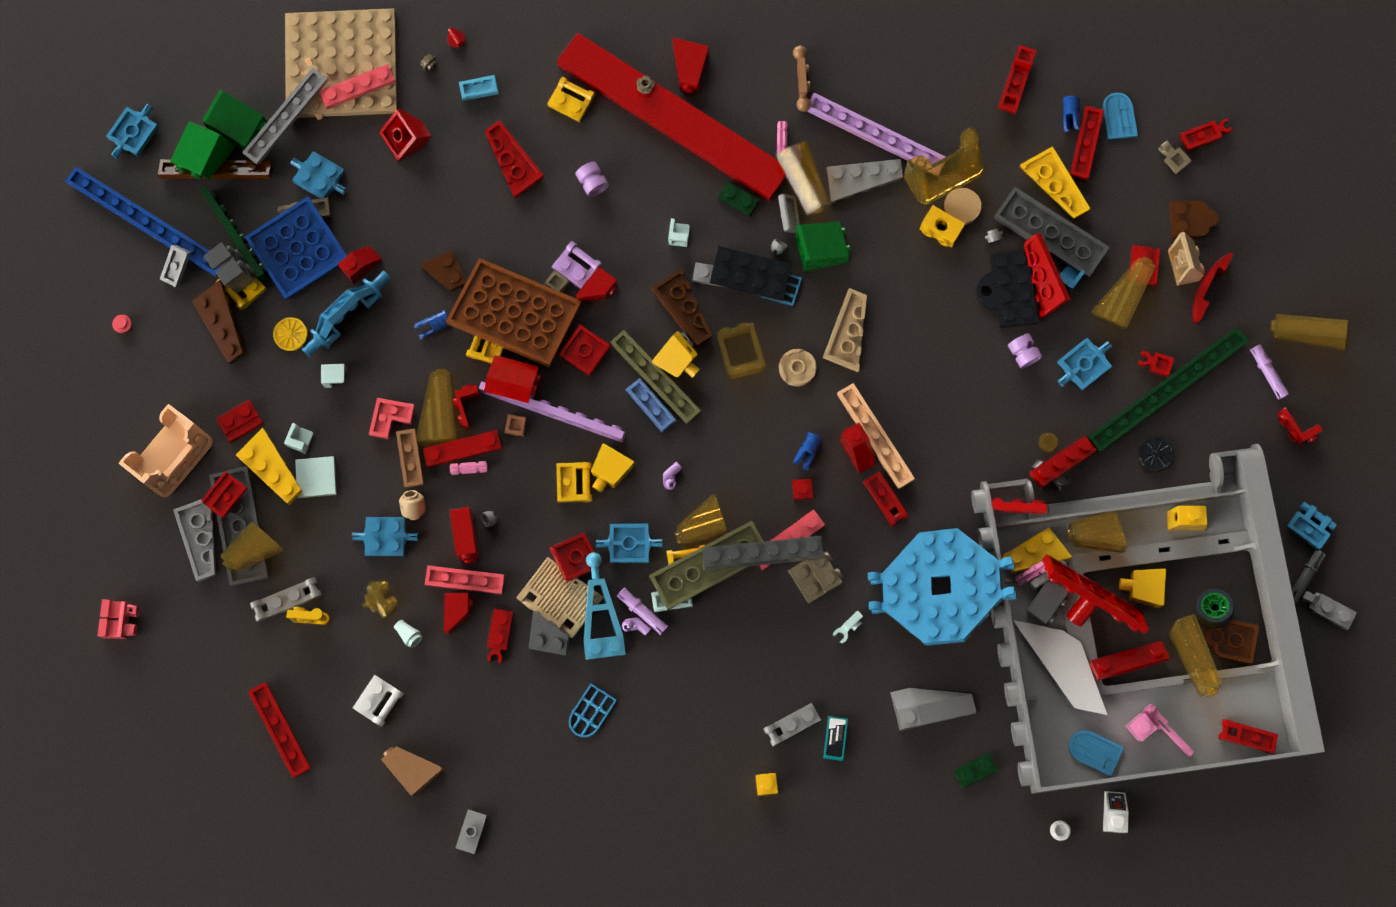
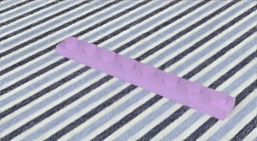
M813 93L810 99L811 107L807 112L931 173L938 175L946 160L945 156L816 93Z
M481 381L479 390L483 394L622 443L624 441L625 432L619 426L612 425L610 427L604 425L605 422L602 420L587 419V416L582 413H570L569 409L558 406L556 408L551 406V403L548 401L540 400L539 402L533 400L532 396L529 403L487 393L484 392L485 382Z

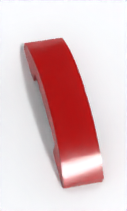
M1022 45L1018 46L998 109L1016 114L1037 50Z
M1232 253L1218 260L1202 279L1193 303L1194 323L1197 324L1202 319L1210 303L1204 300L1203 297L1215 273L1221 276L1225 272L1233 256Z

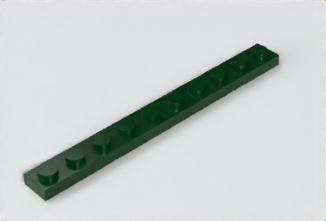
M1238 327L1234 328L1088 436V439L1095 446L1098 453H1100L1249 342Z

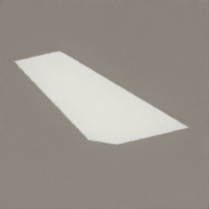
M1013 620L1072 706L1076 709L1107 715L1081 642L1063 630Z

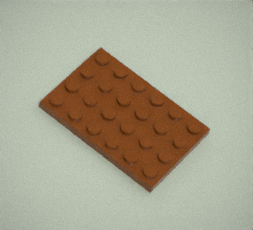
M479 258L446 323L550 368L582 301Z

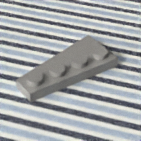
M901 159L829 166L826 169L831 204L903 178Z
M201 500L173 509L196 581L200 582L216 576L212 510L203 504Z

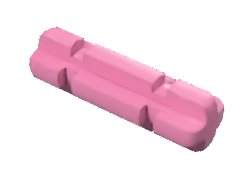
M779 121L777 125L778 157L787 156L788 123L785 121Z
M486 461L450 465V473L452 475L488 471Z
M1043 561L1025 570L1024 573L1018 574L1015 578L1018 585L1022 586L1040 576V573H1045Z

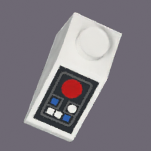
M1105 791L1103 832L1128 833L1129 812L1126 794Z

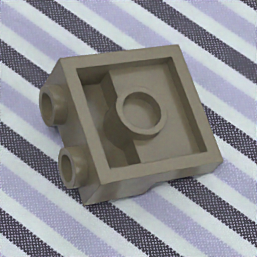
M827 551L823 552L822 559L803 561L788 570L808 604L842 584L841 579L843 575L838 568H833L831 565L833 560Z

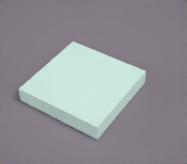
M334 456L295 460L296 481L303 491L298 498L337 495Z

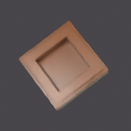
M508 414L505 434L524 437L527 417Z

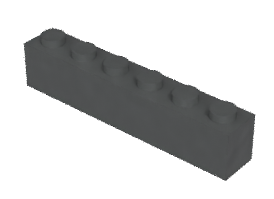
M821 536L703 548L705 571L822 559Z

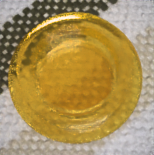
M1044 433L1040 436L1038 443L1043 451L1051 452L1056 449L1058 439L1052 433Z

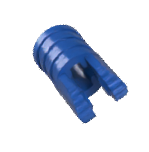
M1066 96L1063 98L1064 132L1070 131V119L1074 121L1075 130L1080 129V98L1078 96Z
M442 310V312L413 324L415 329L427 323L432 328L422 332L419 335L420 339L448 326L449 324L446 323L448 316L445 310Z
M808 432L793 463L799 464L804 454H807L803 469L808 470L823 439L816 434Z

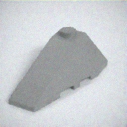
M917 688L890 692L900 731L977 713L972 694Z

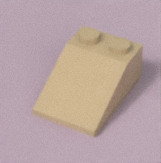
M1181 232L1168 249L1177 286L1198 282L1205 273L1204 266L1199 261L1200 252L1198 246H1195L1194 240L1185 232Z

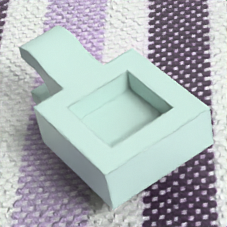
M859 611L855 612L840 628L834 631L833 636H836L838 633L844 635V638L840 641L841 644L846 642L850 629L855 631L862 624L860 621L863 617Z

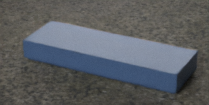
M641 378L625 389L661 433L677 422Z

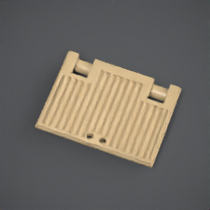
M547 557L516 598L530 610L539 611L540 615L545 619L551 620L559 629L566 631L570 634L571 639L574 638L585 623L588 585L578 578L566 583L557 563ZM595 590L593 593V605H598L604 597ZM529 592L537 596L534 602L526 597ZM567 619L574 623L571 629L564 625Z

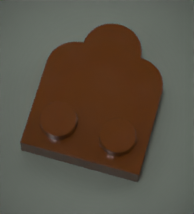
M1170 201L1171 239H1176L1181 232H1185L1192 239L1203 238L1208 234L1210 228L1218 223V214L1214 210L1209 209L1208 205L1203 201Z
M1231 620L1224 627L1210 628L1205 634V639L1210 646H1213L1214 653L1219 658L1252 665L1259 625Z

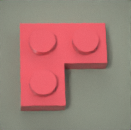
M377 398L369 435L389 439L393 421L412 424L415 405Z

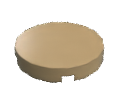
M958 188L951 191L944 201V212L962 221L965 225L975 221L981 211L979 196L968 188Z
M792 349L786 352L779 363L781 378L787 384L795 387L810 383L817 369L814 357L803 349Z

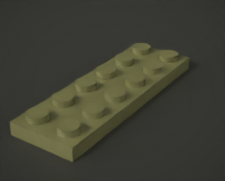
M750 521L654 572L649 577L666 609L670 610L748 568L739 567L705 571L703 548L764 541L753 521Z

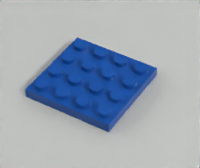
M308 196L245 236L286 300L339 267L338 263L347 257V254Z

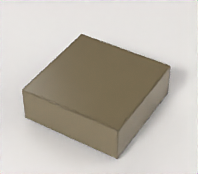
M554 270L544 285L562 293L570 283V280L557 270Z

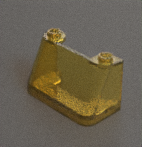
M973 126L961 133L960 150L931 165L930 161L924 156H916L907 161L903 177L920 203L930 204L981 176L983 160L979 136Z

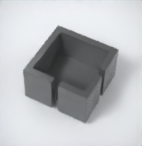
M221 242L204 255V258L213 270L217 267L220 268L215 273L224 286L237 293L256 280L252 275L254 273L253 269L242 261L243 255L231 245L227 246Z

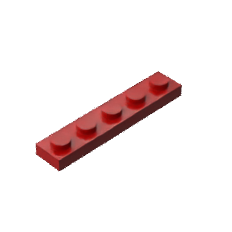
M267 682L249 690L248 693L292 778H296L312 769Z

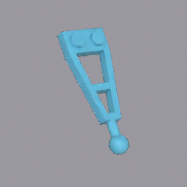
M595 552L590 553L586 558V563L591 567L592 580H588L584 628L586 660L625 655L623 633L605 578L600 579L599 566L602 558ZM600 585L606 604L593 605L594 586ZM608 610L616 636L590 639L592 612Z

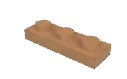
M416 429L397 431L396 436L404 487L424 485Z

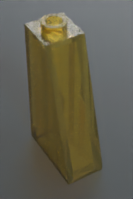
M804 141L792 145L776 154L806 214L814 212L816 215L824 211V206L829 204L807 142Z
M1146 257L1138 258L1092 309L1090 314L1126 329L1156 267L1155 264H1152L1153 260Z
M1276 314V320L1271 322V331H1274V338L1345 350L1348 320Z
M437 369L435 372H430L416 441L419 445L457 440L452 375L446 369Z
M1192 614L1176 620L1169 636L1199 696H1214L1218 693L1222 682L1196 615Z

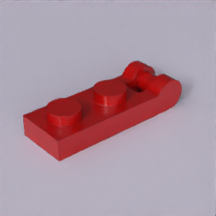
M880 471L863 481L864 486L891 527L897 525V522L901 519L905 520L908 518L907 512ZM896 508L898 513L892 515L890 511Z
M995 498L991 503L997 512L1049 514V506L1044 504L1042 500H1033L1032 503H1025V500L1013 499V502H1003L1000 498Z
M1222 719L1221 726L1223 728L1222 732L1219 733V740L1270 754L1275 753L1279 734ZM1231 728L1236 729L1235 736L1229 735Z

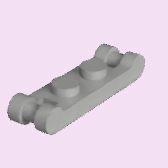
M316 577L307 579L300 584L263 599L251 602L250 606L256 613V622L266 620L321 597L322 593L316 586ZM309 588L311 593L306 595L304 589ZM267 605L268 611L263 612L262 606Z

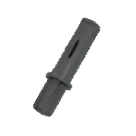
M1316 550L1309 562L1304 565L1303 572L1292 588L1295 604H1298L1314 575L1318 574V568L1326 557L1320 550Z

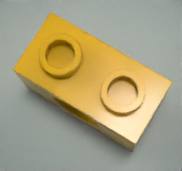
M932 205L921 223L920 230L927 237L937 239L941 245L952 248L961 234L965 223ZM943 225L946 230L940 231L937 226Z

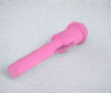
M1152 704L1146 706L1142 712L1149 717L1159 730L1162 729L1190 757L1194 751L1167 724L1168 720L1156 709L1157 706ZM1158 720H1160L1169 729V731H1167Z

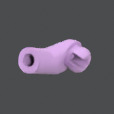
M677 462L663 473V485L668 490L676 487L675 475L682 470Z
M638 617L625 619L621 626L626 632L639 630L645 636L652 629Z

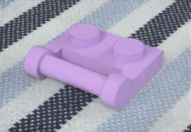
M571 241L552 265V269L557 270L568 278L572 284L581 289L602 263L591 258L579 249L576 243ZM571 253H574L589 264L591 268L589 270L585 269L569 256Z

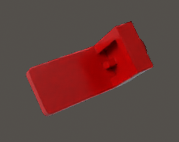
M469 384L463 386L461 390L454 391L456 397L453 398L455 408L459 409L461 413L458 416L461 427L465 426L467 431L471 429L462 402L480 397L477 386Z
M1286 407L1278 412L1280 423L1286 426L1290 439L1296 442L1297 445L1308 441V443L1313 442L1319 438L1318 434L1323 431L1318 424L1302 433Z

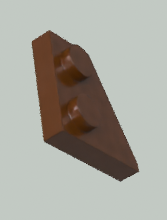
M453 250L420 263L424 271L443 284L450 292L464 287L467 282Z

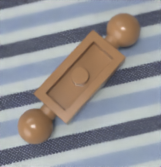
M799 45L793 50V56L797 59L799 89L797 108L802 112H806L811 107V101L807 98V93L810 92V81L806 80V75H809V64H805L807 49Z

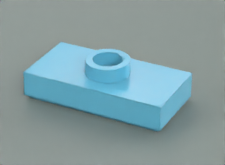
M495 75L459 82L463 101L499 94Z

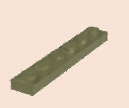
M625 330L610 342L614 349L687 425L701 413V410L668 375L651 362L652 359Z

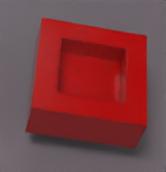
M812 479L792 480L793 500L813 499Z

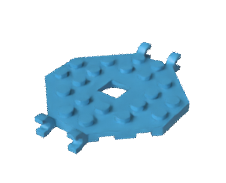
M958 528L920 532L883 573L868 572V581H871V585L883 583V602H869V610H872V614L886 612L926 646L965 642L970 637L972 631L982 624L989 616L990 611L995 606H998L1002 600L1017 599L1014 586L1006 587L1002 590L1001 570H1015L1014 561H1012V557H1005L1001 560L996 559ZM949 576L951 580V593L932 595V580Z

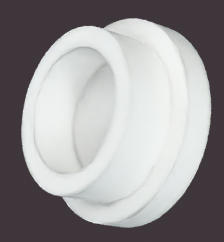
M1062 820L1055 821L1050 827L1051 836L1058 841L1066 840L1071 832L1070 826Z

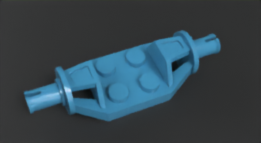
M382 271L372 282L364 278L362 281L365 285L347 289L320 315L316 332L313 329L310 330L314 338L302 348V351L311 358L321 346H325L329 350L331 348L329 345L341 335L333 325L335 323L339 324L345 318L344 314L348 310L352 311L355 309L358 301L369 308L378 298H383L380 289L391 280L390 276L385 271ZM373 294L366 301L363 299L364 297ZM330 330L333 331V333L327 338Z

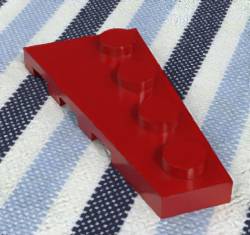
M500 120L485 130V134L514 199L544 178L542 172Z
M1036 233L1024 243L1028 266L1032 268L1033 272L1031 279L1037 290L1035 295L1036 301L1040 303L1041 311H1039L1040 318H1046L1069 301L1070 296L1041 233Z

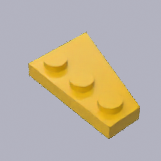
M1050 527L1004 554L1001 559L1012 557L1015 570L1009 571L1015 574L1024 572L1035 564L1038 565L1046 554L1064 562L1072 560V556Z

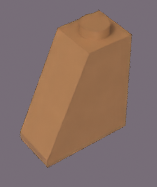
M397 746L387 749L383 753L384 757L381 759L411 796H416L444 771L441 766Z

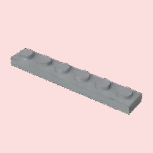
M312 68L242 153L259 165L325 86L328 79Z

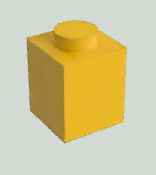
M776 773L755 776L757 796L778 794Z

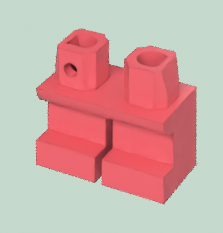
M102 599L100 617L104 619H99L97 636L108 639H127V636H136L137 625L129 624V617H138L140 607L125 601L119 602Z

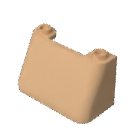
M169 404L163 409L159 417L160 422L165 426L142 454L129 452L119 462L122 467L161 497H168L176 490L210 449L213 442L206 432Z

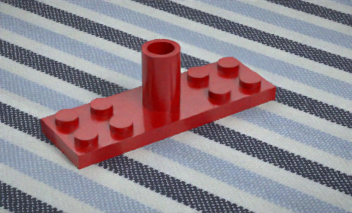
M1049 554L1043 557L1042 561L1049 580L1055 584H1062L1072 594L1077 593L1080 595V598L1066 614L1072 623L1082 627L1097 607H1100L1112 614V617L1118 622L1123 621L1127 623L1128 627L1133 631H1140L1143 634L1148 631L1149 626L1140 609Z

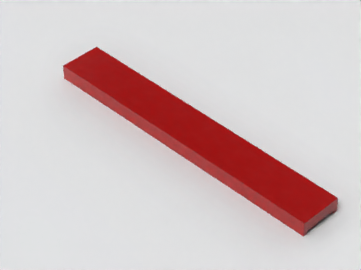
M579 33L575 35L557 59V65L769 202L790 174L791 168L655 81V86L650 93L643 94L639 92L636 83L639 78L645 76L644 74Z

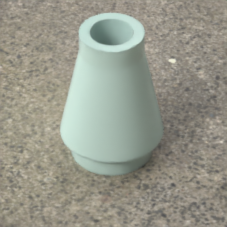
M403 620L395 624L394 629L398 632L406 646L414 648L421 642L422 636L420 631Z

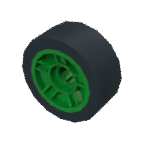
M1206 590L1197 599L1196 614L1198 619L1207 627H1224L1229 624L1234 615L1235 606L1233 599L1223 590ZM1216 606H1218V610H1217V611H1213V610H1212L1213 608H1215Z

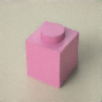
M1139 713L1125 725L1137 741H1144L1158 729L1145 713Z

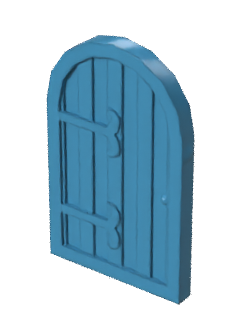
M1115 92L1108 95L1103 102V115L1108 140L1137 137L1138 133L1131 99L1123 93Z
M1087 730L1074 733L1068 744L1072 757L1080 763H1084L1108 776H1112L1124 747Z

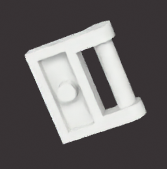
M374 675L353 706V709L382 727L385 723V718L404 693ZM388 691L391 692V697L379 715L375 716L374 712Z

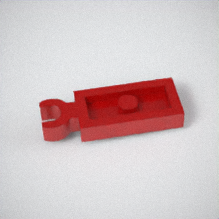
M1223 119L1218 125L1214 120L1182 132L1179 136L1186 151L1188 152L1220 140L1223 137L1222 134H1229L1233 128L1227 129L1224 127V124H1227L1229 119Z
M494 609L487 648L492 649L487 656L488 662H491L492 657L497 655L499 658L498 664L502 663L503 656L501 650L507 651L514 612Z

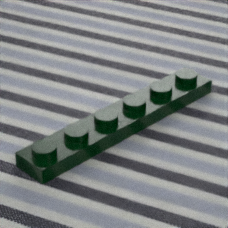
M206 186L200 188V192L253 269L261 283L266 281L268 278L264 273L267 270L261 262L259 264L256 262L255 258H257L254 250L246 247L245 244L248 241L242 233L238 235L235 229L238 226L232 218L228 220L226 214H228L223 204L218 205L216 202L219 199L213 189L209 191Z

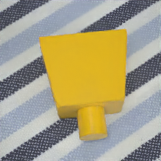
M678 331L672 335L651 361L675 377H679L685 371L693 378L700 370L692 363L697 356L696 351Z
M603 443L591 470L592 475L597 478L592 487L601 493L607 484L616 488L634 468V461Z
M1177 506L1167 511V528L1170 531H1205L1207 527L1206 506Z
M1166 569L1135 570L1131 572L1130 579L1120 578L1119 590L1129 591L1130 601L1161 608L1164 606Z

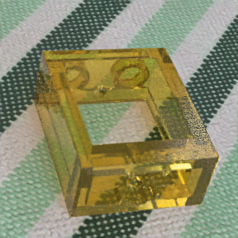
M741 323L732 329L726 327L716 333L729 380L765 370L766 365L753 323ZM750 332L758 360L731 367L723 339Z

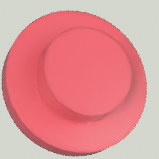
M118 315L114 318L112 326L116 332L126 333L131 329L132 321L126 315Z

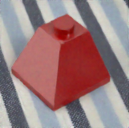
M400 108L396 109L379 131L397 161H401L423 148L432 136L421 120Z

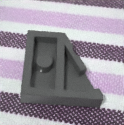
M534 611L529 649L567 655L570 634L563 629H559L551 620L545 619L540 615L539 611Z

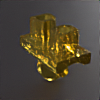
M374 580L369 582V586L366 588L369 593L364 595L366 602L362 606L364 609L370 608L373 613L379 611L382 618H385L389 615L390 611L397 607L398 603L393 596L384 599L382 594L389 591L385 580L377 583Z

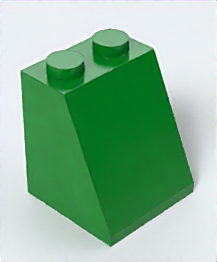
M219 90L202 122L207 129L222 135L234 143L236 147L245 150L265 126L267 120L263 114L228 93Z
M189 121L170 162L176 165L175 169L183 173L189 171L192 172L191 176L199 180L202 177L210 180L235 149L236 145L222 135Z
M840 222L797 225L795 238L804 272L848 262L851 249L849 244L846 245L844 238H847L844 227H841Z

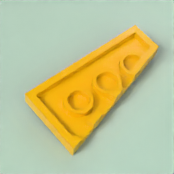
M1053 146L1020 164V168L1073 220L1090 211L1089 205Z
M264 428L236 454L244 464L288 505L303 492Z

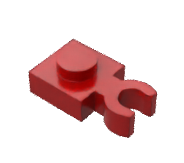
M1147 351L1140 353L1141 356L1146 358V361L1139 360L1137 363L1139 366L1145 367L1148 365L1151 366L1149 372L1164 377L1169 376L1174 361L1173 357L1157 352L1154 354V357Z

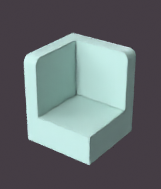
M671 218L668 237L669 245L687 247L690 226L688 224L675 223V219Z
M344 364L321 365V384L325 388H332V384L344 383L347 367Z
M292 423L284 444L288 448L306 454L314 433Z

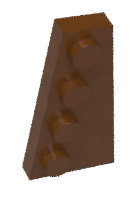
M682 268L652 287L651 291L696 348L712 338L711 331L703 314L700 312L697 300L691 292V287L685 279Z

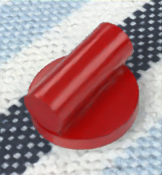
M451 27L448 30L447 41L451 47L460 48L466 42L465 34Z

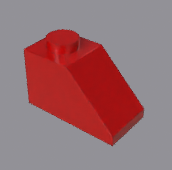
M370 246L351 252L338 263V266L349 280L355 284L381 262L382 259Z
M598 267L576 294V299L582 301V303L606 300L609 296L612 297L618 289L617 280Z
M445 593V634H451L470 616V610L474 608V599L471 598L469 593Z

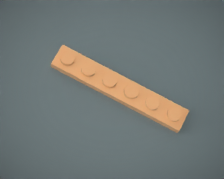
M854 383L837 392V396L855 424L860 422L868 435L873 452L896 488L899 490L914 481V476Z

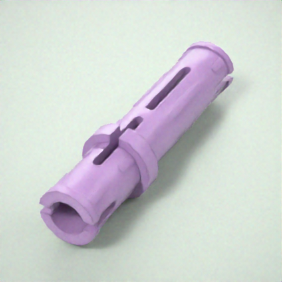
M1260 344L1250 349L1258 363V369H1261L1277 399L1279 400L1289 395L1271 363V358H1268L1262 345Z
M625 587L616 596L629 607L631 612L634 611L659 635L668 627L641 603L642 600L640 598L637 599Z

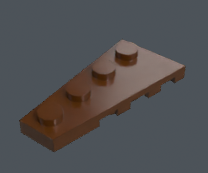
M219 280L194 299L192 303L228 363L232 364L243 356L246 351L240 332L237 330L234 322L236 319L234 313L231 312L230 300L224 290L225 286Z

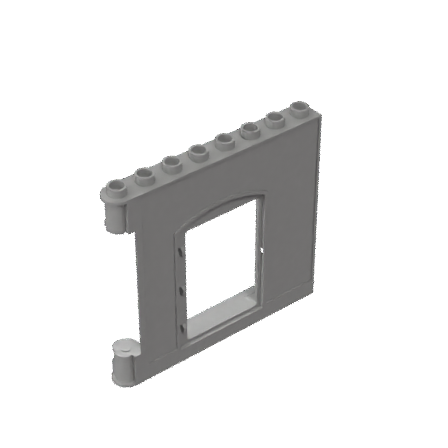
M1252 444L1247 449L1211 453L1209 457L1211 482L1047 504L1049 506V514L997 512L992 507L991 503L995 498H1000L1003 502H1013V499L1025 500V503H1032L1034 492L1032 483L1028 479L987 484L986 481H983L980 484L979 490L971 491L974 513H983L986 526L985 528H978L979 545L986 551L990 550V554L998 560H1001V557L1048 527H1050L1072 556V560L1065 562L1067 566L1082 575L1087 572L1248 551L1251 555L1271 655L1270 663L1111 686H1105L1102 683V679L1097 680L1091 668L1107 715L1076 709L1072 706L1013 620L1067 632L1081 642L1088 663H1090L1091 660L1098 659L1090 617L1082 627H1079L1066 616L1080 598V595L1068 592L1067 597L1069 600L1063 608L1061 606L1058 607L1056 610L1058 615L1052 624L1048 622L1045 626L1026 613L1027 608L1042 589L1040 587L1034 591L1030 586L1031 582L1036 578L1019 586L1015 578L1018 574L1024 572L1012 574L1009 570H1001L1002 590L1006 587L1014 586L1017 599L1002 600L998 606L991 610V617L994 628L1003 627L1005 643L997 645L998 658L1001 667L1010 666L1012 682L1004 683V693L1008 707H1017L1019 722L1011 723V734L1014 746L1023 745L1026 761L1018 762V775L1021 786H1030L1031 794L1325 752L1265 457L1259 444ZM1177 506H1206L1207 527L1205 531H1170L1167 528V511ZM1228 539L1227 544H1218V541H1224ZM1169 548V552L1159 553L1160 549ZM1107 556L1110 557V560H1104V561H1100V560H1099V558H1102V557H1107ZM1149 704L1156 705L1159 713L1168 720L1167 724L1184 740L1194 753L1188 757L1162 729L1155 730L1144 741H1137L1125 725L1139 713H1143V709ZM1222 719L1279 734L1275 753L1270 754L1219 740L1218 736L1223 728L1221 726ZM1158 720L1162 724V726L1167 731H1169V729L1160 720ZM1231 728L1229 735L1235 736L1236 729ZM1082 730L1091 731L1124 747L1112 776H1108L1084 763H1080L1072 757L1068 744L1074 733Z

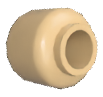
M416 490L404 492L399 499L401 514L405 518L417 520L426 511L424 497Z

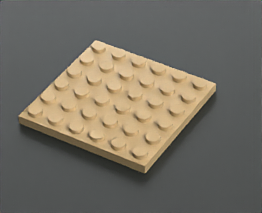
M394 8L285 13L286 99L307 75L302 76L299 68L296 66L297 64H299L302 72L307 70V73H309L314 68L325 76L328 82L323 87L324 89L386 64L389 65L396 82L328 110L324 102L319 101V98H321L319 92L298 118L316 117L315 114L329 117L393 114L396 111V15ZM310 58L313 65L307 66L305 60Z

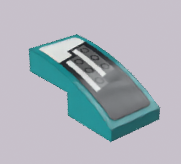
M828 716L823 759L843 761L848 719Z

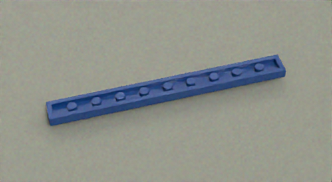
M75 167L65 180L67 184L165 246L171 248V245H177L190 251L189 261L218 278L215 272L220 268L217 267L213 270L204 255L210 250L78 167Z

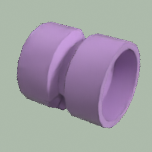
M589 162L581 166L575 173L579 182L584 184L583 188L588 197L602 193L609 186L604 175H600L601 170L596 162Z
M1029 333L1016 338L1008 344L1011 353L1017 356L1015 360L1021 369L1032 365L1042 358L1039 349L1033 346L1035 342Z

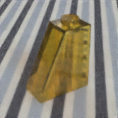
M715 494L711 495L677 525L678 532H675L677 543H682V546L686 547L727 534L725 522Z
M1115 510L1072 521L1067 529L1068 539L1072 540L1076 547L1118 553L1125 552L1128 547Z
M251 521L220 557L224 560L222 564L230 571L235 569L240 572L281 553L284 548Z

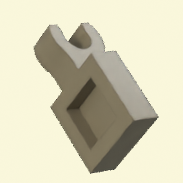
M1168 141L1158 148L1163 155L1167 156L1164 162L1175 174L1191 162V159L1180 147L1174 150Z

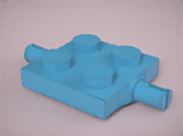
M146 104L141 112L134 111L128 107L125 108L106 135L109 140L117 145L111 154L113 157L118 159L123 150L129 151L136 156L140 155L159 128L156 123L147 117L153 109L152 106Z
M313 151L303 163L296 158L291 160L290 164L299 169L292 179L293 183L321 199L327 198L334 190L342 195H345L347 192V188L339 184L340 178L345 173L344 169Z
M1088 338L1084 339L1058 360L1057 363L1065 371V375L1058 380V383L1063 387L1071 380L1083 391L1112 367L1104 355L1106 351L1112 348V345H1108L1109 342L1106 341L1102 346L1097 347Z
M366 517L364 533L352 532V536H359L352 537V541L363 540L365 556H404L406 542L418 541L419 537L418 533H407L405 517Z
M610 524L608 540H596V548L608 547L610 564L649 563L651 547H662V539L650 538L649 524Z

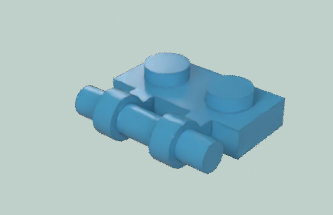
M1304 501L1300 508L1305 511V514L1303 515L1299 511L1296 512L1285 528L1316 550H1320L1331 535L1324 529L1328 527L1330 530H1334L1337 524L1331 521L1332 518L1328 515L1324 516L1317 511L1314 505L1310 506ZM1314 517L1316 520L1320 522V524L1317 525L1315 522L1310 520V518Z

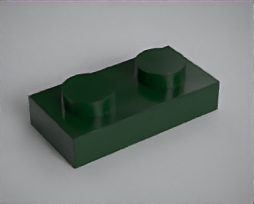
M726 182L718 195V200L749 217L759 202L758 198L729 182Z
M990 753L953 770L962 788L998 771Z

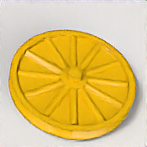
M289 317L278 322L274 328L273 337L275 343L281 349L295 351L305 344L308 331L301 320Z

